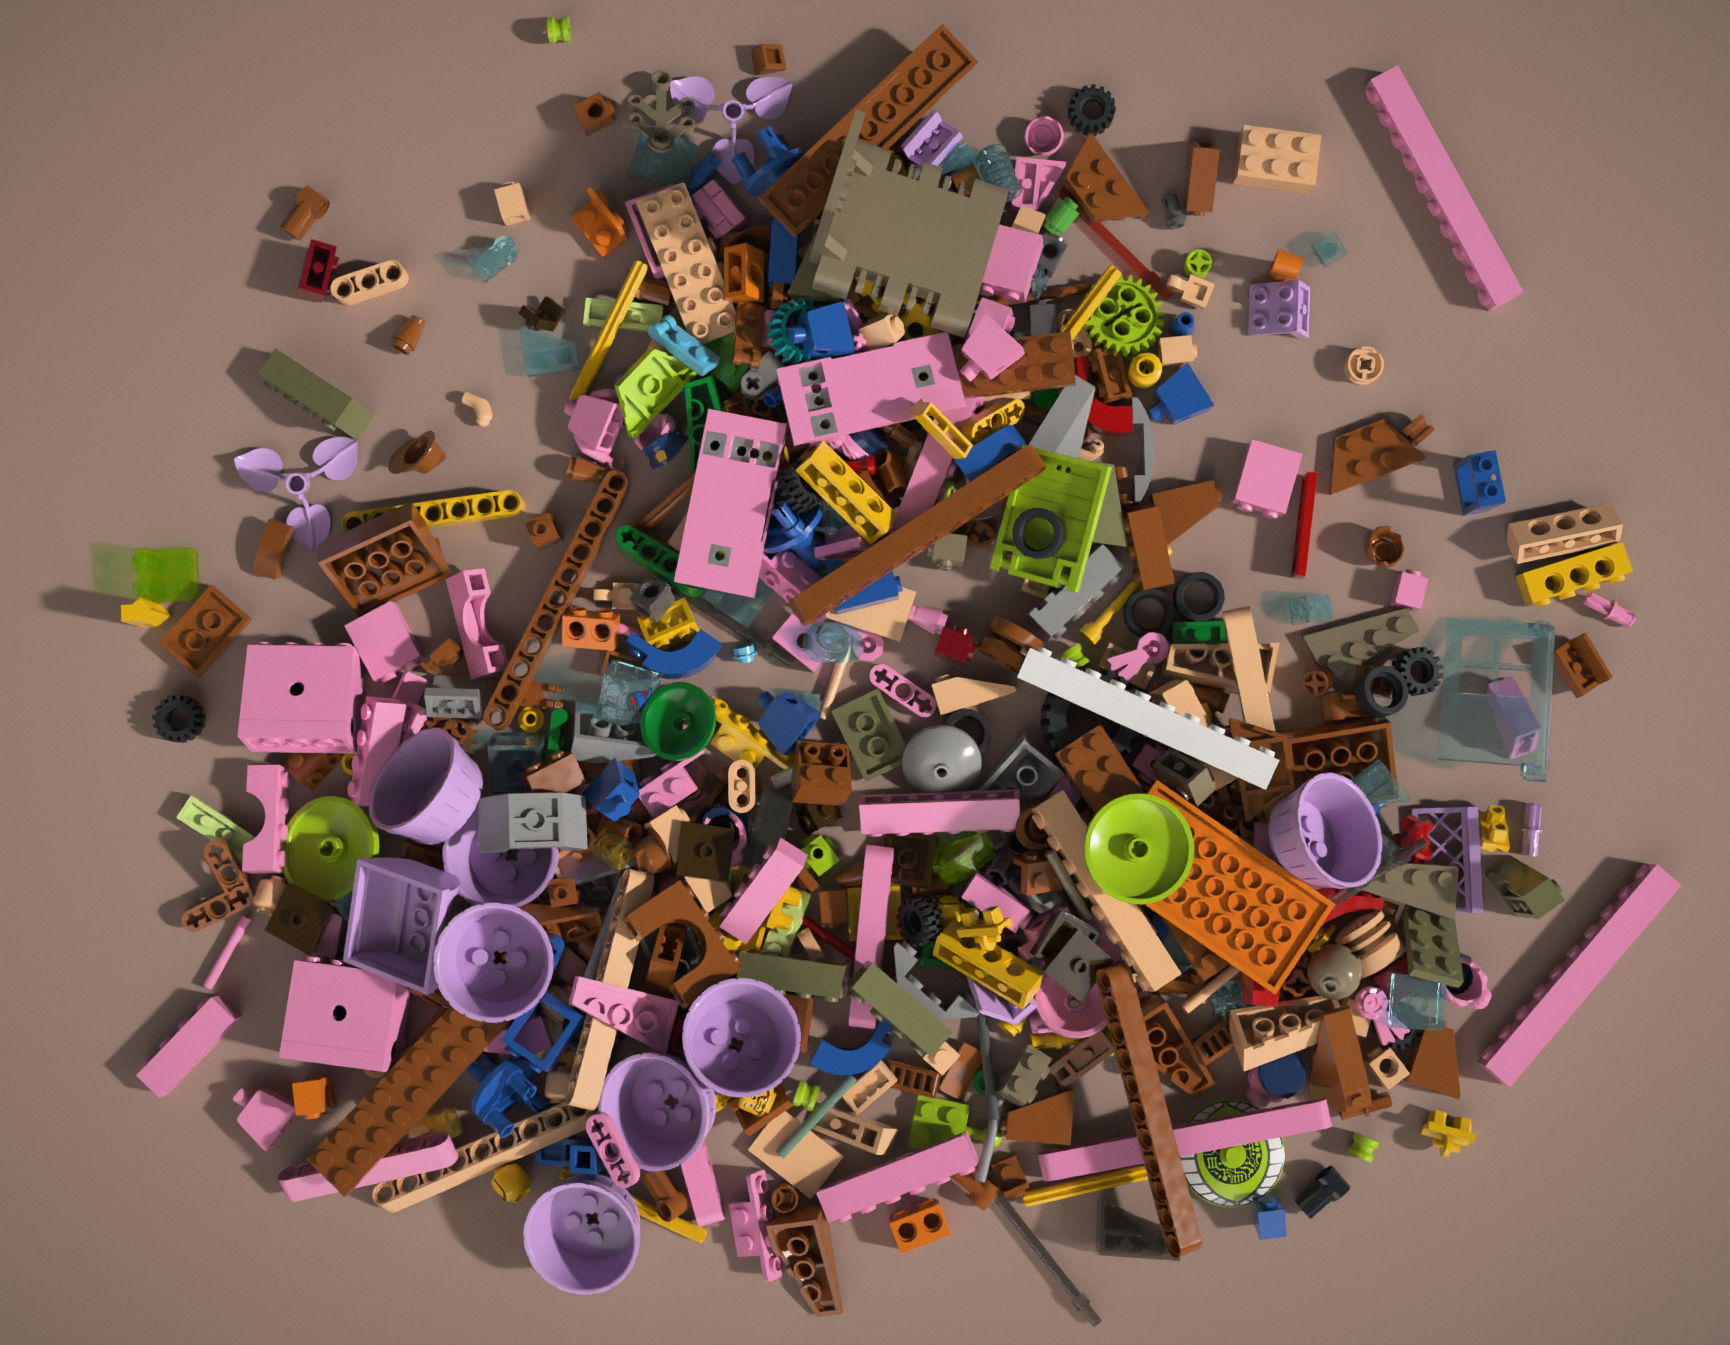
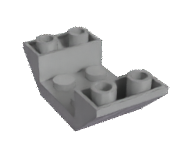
M518 793L480 798L477 803L479 853L507 852L508 849L560 848V851L588 849L586 796L568 793Z
M905 940L902 944L898 941L893 944L897 984L938 1020L977 1017L980 1014L975 1006V1000L966 992L963 995L957 992L943 1008L944 1002L932 991L929 994L922 990L923 983L912 974L909 977L906 976L918 961L915 956L917 951Z

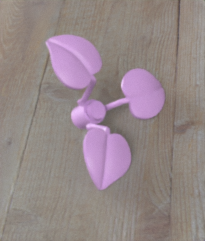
M691 76L680 80H673L670 83L671 98L675 106L685 97L691 98L695 102L694 112L691 115L682 114V116L691 117L694 121H699L705 117L707 109L711 111L721 110L723 111L724 120L731 124V140H719L711 152L714 155L712 162L716 157L722 162L716 170L731 184H736L742 180L736 167L731 162L733 157L745 152L752 165L754 162V149L751 142L747 139L736 140V124L741 122L744 110L755 108V112L760 118L766 120L776 119L785 112L792 89V82L780 77H762L751 82L746 90V97L752 104L746 105L741 104L737 100H729L725 105L712 106L710 104L715 98V91L712 84L705 78Z
M335 437L324 440L315 448L312 455L314 462L320 468L306 475L293 473L288 477L280 475L279 473L283 468L282 459L271 449L259 448L236 457L234 462L237 471L251 488L260 492H269L275 489L277 479L285 482L286 488L290 493L298 495L304 508L298 507L293 509L287 517L286 524L293 526L292 538L311 552L317 550L318 544L324 542L328 537L331 528V517L323 505L316 504L309 507L304 496L310 488L309 479L323 471L329 479L336 481L350 477L357 466L358 442L347 437Z

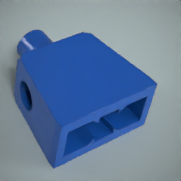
M844 302L808 311L798 320V327H792L788 330L789 342L791 344L802 343L804 353L808 357H831L836 359L849 356L855 350Z
M1187 363L1154 392L1153 396L1157 403L1146 410L1154 423L1166 416L1169 422L1175 425L1208 412L1214 406V403Z
M766 690L756 700L765 710L758 720V725L782 756L795 751L797 740L803 741L822 715L791 692H785L774 697Z
M614 757L581 795L586 796V800L611 820L617 821L621 816H626L630 812V806L639 797L640 792L634 772Z

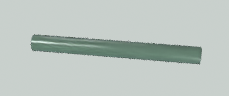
M847 1075L776 1151L779 1156L784 1159L855 1084L857 1079L853 1075Z

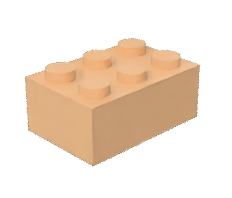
M1244 125L1238 138L1233 184L1310 194L1316 184L1321 135Z

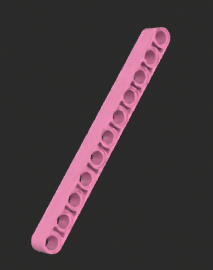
M1319 1098L1172 1126L1179 1155L1185 1156L1322 1130L1331 1127L1332 1123L1326 1098ZM1136 1133L1038 1153L1043 1181L1059 1180L1144 1163Z

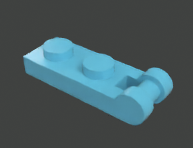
M666 315L660 319L659 323H654L648 327V334L655 342L701 377L718 366L720 357L680 328L672 316Z

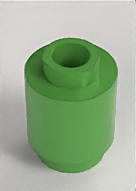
M1067 196L1064 200L1059 197L1047 212L1042 225L1052 234L1059 236L1061 232L1065 233L1079 215V212L1076 210L1078 205Z

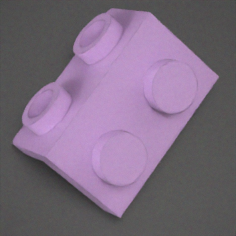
M932 110L915 131L905 139L900 149L907 161L916 165L921 170L924 162L938 166L963 136L959 130L944 122L938 112Z

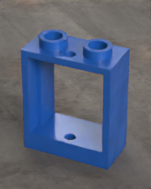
M772 219L768 284L770 288L773 282L784 283V290H789L798 271L799 254L797 251L799 250L800 233L794 238L778 220Z
M1496 450L1468 455L1453 465L1463 516L1488 512L1506 502ZM1496 475L1497 479L1492 480L1491 476Z
M546 990L543 997L539 999V1002L526 1013L524 1012L523 1015L514 1020L501 1039L502 1042L507 1044L506 1051L517 1058L520 1054L529 1060L527 1065L538 1073L542 1069L546 1072H551L585 1021V1016ZM540 1001L570 1020V1023L544 1061L514 1040Z

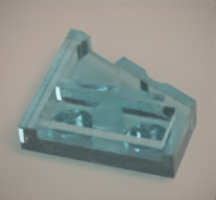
M520 326L528 377L580 370L575 342Z
M1380 759L1351 780L1353 784H1356L1362 790L1375 809L1387 807V804L1400 801L1406 803L1411 800Z

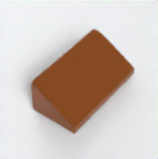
M962 1041L957 1050L960 1056L945 1072L938 1086L939 1090L960 1101L982 1063L981 1051L965 1041Z

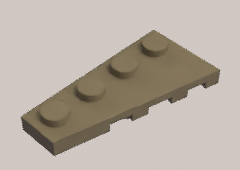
M1404 608L1305 635L1301 638L1317 666L1328 668L1333 673L1335 679L1420 630L1408 609Z
M1380 861L1374 876L1367 883L1354 888L1455 920L1459 867L1453 865Z

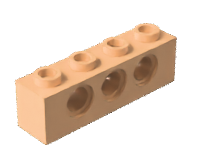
M1607 503L1510 523L1508 525L1506 542L1517 564L1620 543L1623 523L1613 505Z

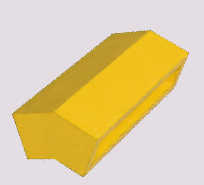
M921 398L909 409L912 416L954 459H963L967 456L973 445L932 402H925ZM927 412H929L937 420V422L939 423L938 425H936L929 418ZM946 432H948L958 443L955 444L946 435Z
M142 597L133 604L121 605V622L142 628L160 627L172 617L162 604Z

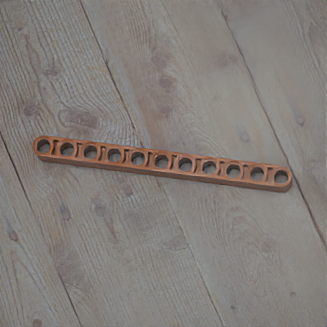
M1032 445L1023 447L793 597L788 603L802 626L813 623L1037 477L1047 466Z
M612 470L608 472L601 482L484 711L483 718L485 723L494 730H505L511 724L562 624V616L569 610L629 493V482L621 471ZM619 479L623 481L621 488L616 490L610 488L614 480ZM602 503H610L611 509L608 512H599L598 509ZM590 526H599L600 529L596 535H587V529ZM585 548L588 550L585 558H575V553L578 549ZM569 571L575 572L576 576L573 581L568 583L563 581L565 573ZM555 595H563L564 600L560 605L554 606L551 604V600ZM547 617L552 619L549 628L540 629L539 624L542 619ZM539 641V649L534 653L528 652L527 647L529 643ZM521 664H526L528 667L527 673L523 676H516V668ZM515 688V696L511 700H505L503 696L505 690ZM497 711H502L503 720L498 724H493L491 720L492 715Z
M1120 962L1099 969L1096 972V982L1165 1245L1169 1254L1177 1259L1199 1250L1202 1246V1239L1133 976L1129 966L1124 962Z

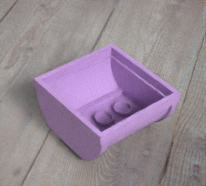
M366 857L357 859L343 961L426 995L434 993V990L439 988L433 965H435V962L433 963L436 945H438L437 941L440 934L452 920L455 896L459 893L460 888L458 877L409 859H368Z

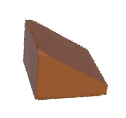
M759 44L752 50L751 55L756 75L786 70L782 45Z

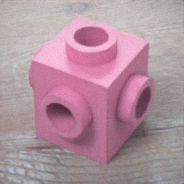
M1146 743L1130 767L1139 772L1137 775L1139 779L1151 785L1158 778L1154 769L1150 767V762L1157 761L1167 751L1160 746H1156L1154 749Z

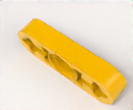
M1010 397L1001 400L967 420L963 427V436L969 442L978 444L1000 429L1016 424L1024 415V403L1020 399ZM994 414H996V424L992 427L991 420Z

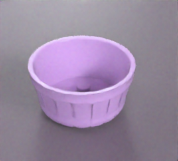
M437 727L422 730L402 743L380 770L369 799L370 818L375 826L391 834H398L412 839L419 844L433 845L443 842L454 835L466 823L476 808L483 786L482 773L475 761L465 753L458 741L446 730Z
M1335 773L1319 774L1304 782L1291 794L1284 796L1274 807L1268 826L1269 843L1274 854L1273 856L1278 865L1313 889H1346L1361 886L1374 876L1381 860L1382 836L1376 813L1366 795L1351 780Z
M477 804L466 823L454 835L444 840L445 844L443 845L442 856L445 872L458 877L460 880L458 894L474 906L494 902L521 907L534 900L545 890L549 881L552 880L558 865V848L518 849L517 861L512 859L507 861L505 858L508 855L507 852L479 853Z
M494 902L472 906L455 916L448 923V926L444 928L437 941L438 945H436L433 963L435 962V965H433L436 983L439 984V990L455 1010L473 1020L497 1023L515 1019L532 1009L539 1002V999L543 997L550 984L554 963L550 939L544 928L532 915L516 906ZM495 951L499 953L505 951L507 953L505 957L506 964L498 963L496 965L493 962L496 958L494 955Z
M749 978L727 979L718 982L717 985H712L702 992L701 996H698L691 1005L689 1013H687L684 1020L682 1032L684 1054L695 1076L711 1090L730 1097L757 1096L780 1084L782 1079H785L794 1067V1062L798 1058L801 1045L799 1044L801 1042V1031L797 1023L798 1019L794 1009L788 1004V1000L779 991H775L772 986ZM732 1038H736L737 1041H743L744 1045L740 1047L741 1052L730 1051L728 1046L732 1043Z
M648 1052L633 1055L622 1060L610 1071L611 1073H608L604 1079L597 1105V1113L605 1112L611 1116L639 1169L653 1172L670 1170L679 1166V1164L687 1161L698 1150L713 1125L716 1114L714 1091L705 1086L695 1076L684 1056ZM669 1094H672L675 1099L678 1098L679 1103L675 1105V1109H671L670 1105L665 1104V1100L669 1099ZM602 1121L599 1122L600 1128L604 1127ZM608 1134V1135H606L604 1138H605V1140H606V1139L610 1138L611 1136H610V1134ZM609 1143L608 1145L612 1147V1150L618 1156V1147L614 1143Z
M579 1174L569 1177L547 1190L528 1212L523 1229L525 1251L536 1272L540 1273V1276L552 1286L555 1285L556 1288L572 1294H598L621 1283L632 1270L640 1246L639 1211L630 1193L625 1188L615 1185L611 1178L599 1174ZM596 1212L599 1215L597 1219L600 1223L588 1224L586 1214H594Z

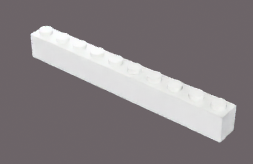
M1037 646L1036 650L1029 649L1017 678L1258 787L1267 789L1279 762L1278 759L1274 758L1276 752L1260 746L1259 751L1249 747L1251 741L1235 735L1234 739L1224 735L1225 729L1210 724L1209 728L1199 724L1200 718L1187 712L1184 717L1174 713L1176 707L1161 701L1159 706L1149 702L1151 696L1138 690L1135 691V694L1124 690L1126 685L1114 679L1107 683L1100 679L1102 674L1086 668L1085 672L1075 668L1076 662L1062 657L1060 661L1050 657L1052 652L1043 647Z

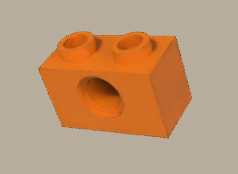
M747 243L724 248V299L736 304L739 300L754 304L764 302V251Z
M332 1074L307 1077L292 1083L295 1116L304 1115L305 1119H315L321 1117V1115L328 1114L327 1110L335 1107Z

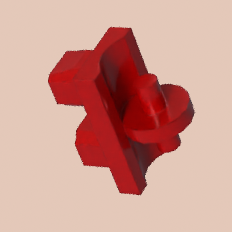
M1414 815L1404 817L1399 825L1407 833L1405 838L1400 833H1397L1390 837L1386 843L1394 853L1390 859L1393 862H1400V860L1418 862L1419 859H1430L1433 852L1429 847L1431 841L1426 837L1435 825L1430 820L1421 822Z

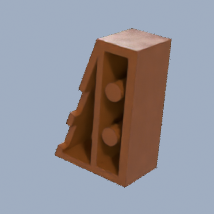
M1149 502L1121 509L1124 530L1128 541L1127 552L1135 568L1132 570L1135 585L1139 584V588L1148 590L1174 584L1159 506Z

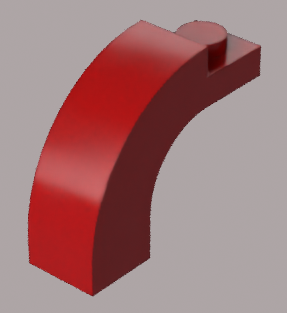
M1077 356L1074 364L1075 375L1089 383L1087 356ZM1093 396L1087 423L1091 430L1099 434L1113 437L1131 436L1133 433L1132 406H1108Z

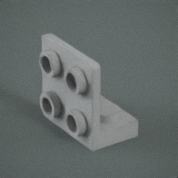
M435 675L432 688H425L424 693L427 717L481 719L487 678L471 680L470 676Z

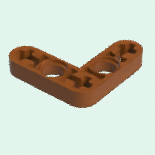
M221 837L211 838L205 845L203 854L223 890L185 909L181 917V923L188 931L196 932L247 908L253 902L255 896L254 887L246 873L242 871V866L229 843ZM213 845H215V847L217 848H223L220 855L224 862H222L219 866L217 865V863H219L221 860L219 855L217 853L212 854L210 852L213 848ZM233 867L237 872V876L233 879H227L223 876L222 869ZM238 890L242 893H248L245 901L243 898H238L231 905L230 900L237 896ZM221 901L225 904L226 910L222 913H216L211 909V903ZM203 907H205L206 914L199 918L197 924L195 921L188 920L191 915L190 913L198 916L203 913Z

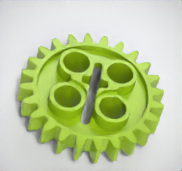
M1121 274L1082 327L1085 330H1091L1087 336L1088 339L1096 337L1097 340L1094 346H1098L1101 343L1104 344L1103 352L1112 348L1113 356H1116L1120 350L1123 356L1127 357L1131 350L1135 356L1139 353L1140 349L1145 352L1149 345L1153 346L1156 338L1162 333L1160 329L1165 322L1161 318L1165 312L1158 309L1163 302H1155L1154 299L1158 293L1150 294L1148 292L1151 287L1150 284L1143 288L1141 286V278L1134 283L1132 275H1129L1128 279L1124 280ZM1121 296L1128 297L1130 302L1124 301ZM1137 304H1140V305H1141L1140 307H1137V308H1134L1133 310H1131L1133 306H1135V305H1137ZM1100 308L1107 309L1110 314H1104ZM1118 315L1121 316L1112 325L1108 327L1105 326V324L1114 321ZM1136 316L1141 317L1145 323L1139 322ZM1115 329H1120V330H1122L1123 333H1124V336H1123V335H1119V334L1115 331Z

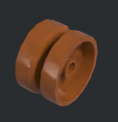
M994 615L987 628L996 638L988 635L982 636L976 649L999 666L1019 674L1026 658L1022 653L1028 654L1030 648L1036 650L1037 646L1042 647L1044 643L1018 625Z

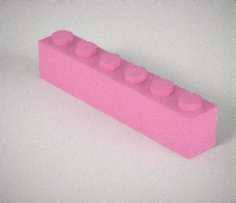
M1019 789L861 795L859 803L861 834H868L871 837H878L889 833L905 836L909 833L917 832L923 835H931L936 832L945 831L950 834H958L962 831L985 833L989 830L1012 832L1015 830L1017 819L1021 815Z
M966 1130L822 1186L816 1194L828 1223L836 1220L837 1224L851 1219V1214L861 1211V1214H866L875 1210L876 1204L885 1201L886 1205L892 1204L901 1199L900 1195L910 1192L911 1195L918 1194L926 1189L925 1185L933 1182L936 1186L946 1183L950 1180L949 1176L959 1173L960 1176L967 1175L975 1171L974 1167L977 1166L979 1158Z

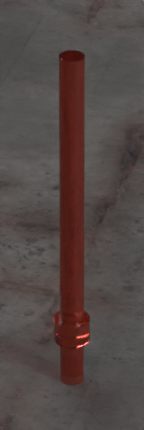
M1064 186L1056 193L1063 200L1067 196L1078 205L1076 209L1079 212L1078 216L1144 279L1142 282L1146 286L1150 285V289L1153 288L1166 302L1173 296V293L1160 281L1161 277L1145 267L1102 223H1093L1075 197Z

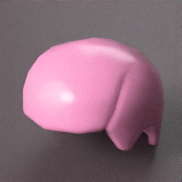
M1048 116L1033 119L1026 126L1024 134L1027 148L1038 156L1054 154L1061 147L1064 138L1060 123Z

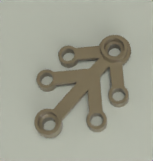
M663 70L655 71L651 75V88L656 93V111L646 104L640 95L632 94L627 98V108L632 112L642 113L656 125V129L654 130L646 124L642 116L636 113L630 114L627 117V128L644 134L648 138L649 147L658 153H666L672 150L674 139L681 134H692L695 128L693 118L682 117L679 124L669 130L666 129V125L682 114L691 115L694 112L695 102L688 97L682 98L679 104L666 112V93L670 90L672 77Z

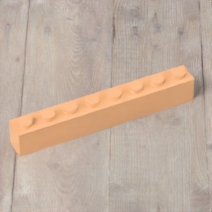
M1064 790L1032 809L1034 822L1040 829L1044 828L1049 838H1047L1050 847L1055 849L1056 852L1059 851L1064 859L1062 863L1068 874H1073L1078 881V884H1076L1077 889L1084 898H1089L1093 904L1091 907L1093 914L1099 921L1103 920L1107 926V936L1114 944L1118 943L1123 951L1120 953L1123 961L1129 967L1132 966L1136 971L1137 975L1135 978L1143 990L1147 989L1148 992H1155L1181 975L1178 967L1138 905L1125 903L1110 897L1092 880L1083 856V841L1087 826Z

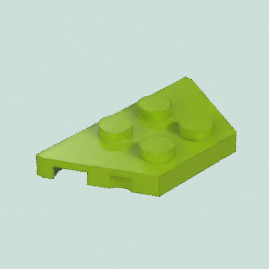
M650 347L614 384L628 435L635 440L697 373L674 355Z

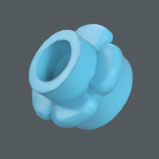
M751 643L739 645L733 648L734 655L732 659H738L740 664L751 662L754 660L753 656L757 654V651L754 650V646Z

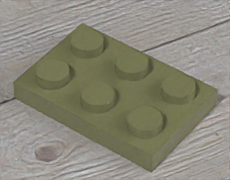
M878 688L831 711L865 782L902 765L906 744Z
M1406 906L1402 912L1409 975L1459 988L1464 980L1455 920Z

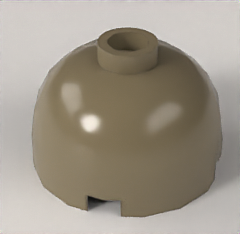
M1341 945L1322 946L1319 951L1311 955L1307 975L1310 985L1316 993L1331 1000H1339L1352 995L1360 985L1363 973L1362 962L1359 957L1356 958L1351 954L1352 950Z

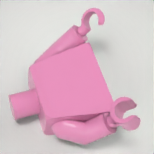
M611 388L593 391L590 396L581 395L577 402L573 400L568 401L564 409L565 414L571 416L568 429L574 433V439L580 451L602 464L607 462L611 470L620 471L624 466V461L621 460L620 467L614 468L611 465L613 458L609 456L624 421L616 390Z

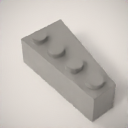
M1102 544L1088 557L1079 593L1066 590L1067 586L1061 584L1060 588L1057 587L1037 608L1035 607L1028 614L1026 620L1046 641L1051 637L1057 640L1067 630L1064 625L1070 619L1075 622L1086 612L1082 608L1089 601L1094 604L1104 594L1101 589L1107 583L1113 586L1123 576L1120 571L1125 566Z

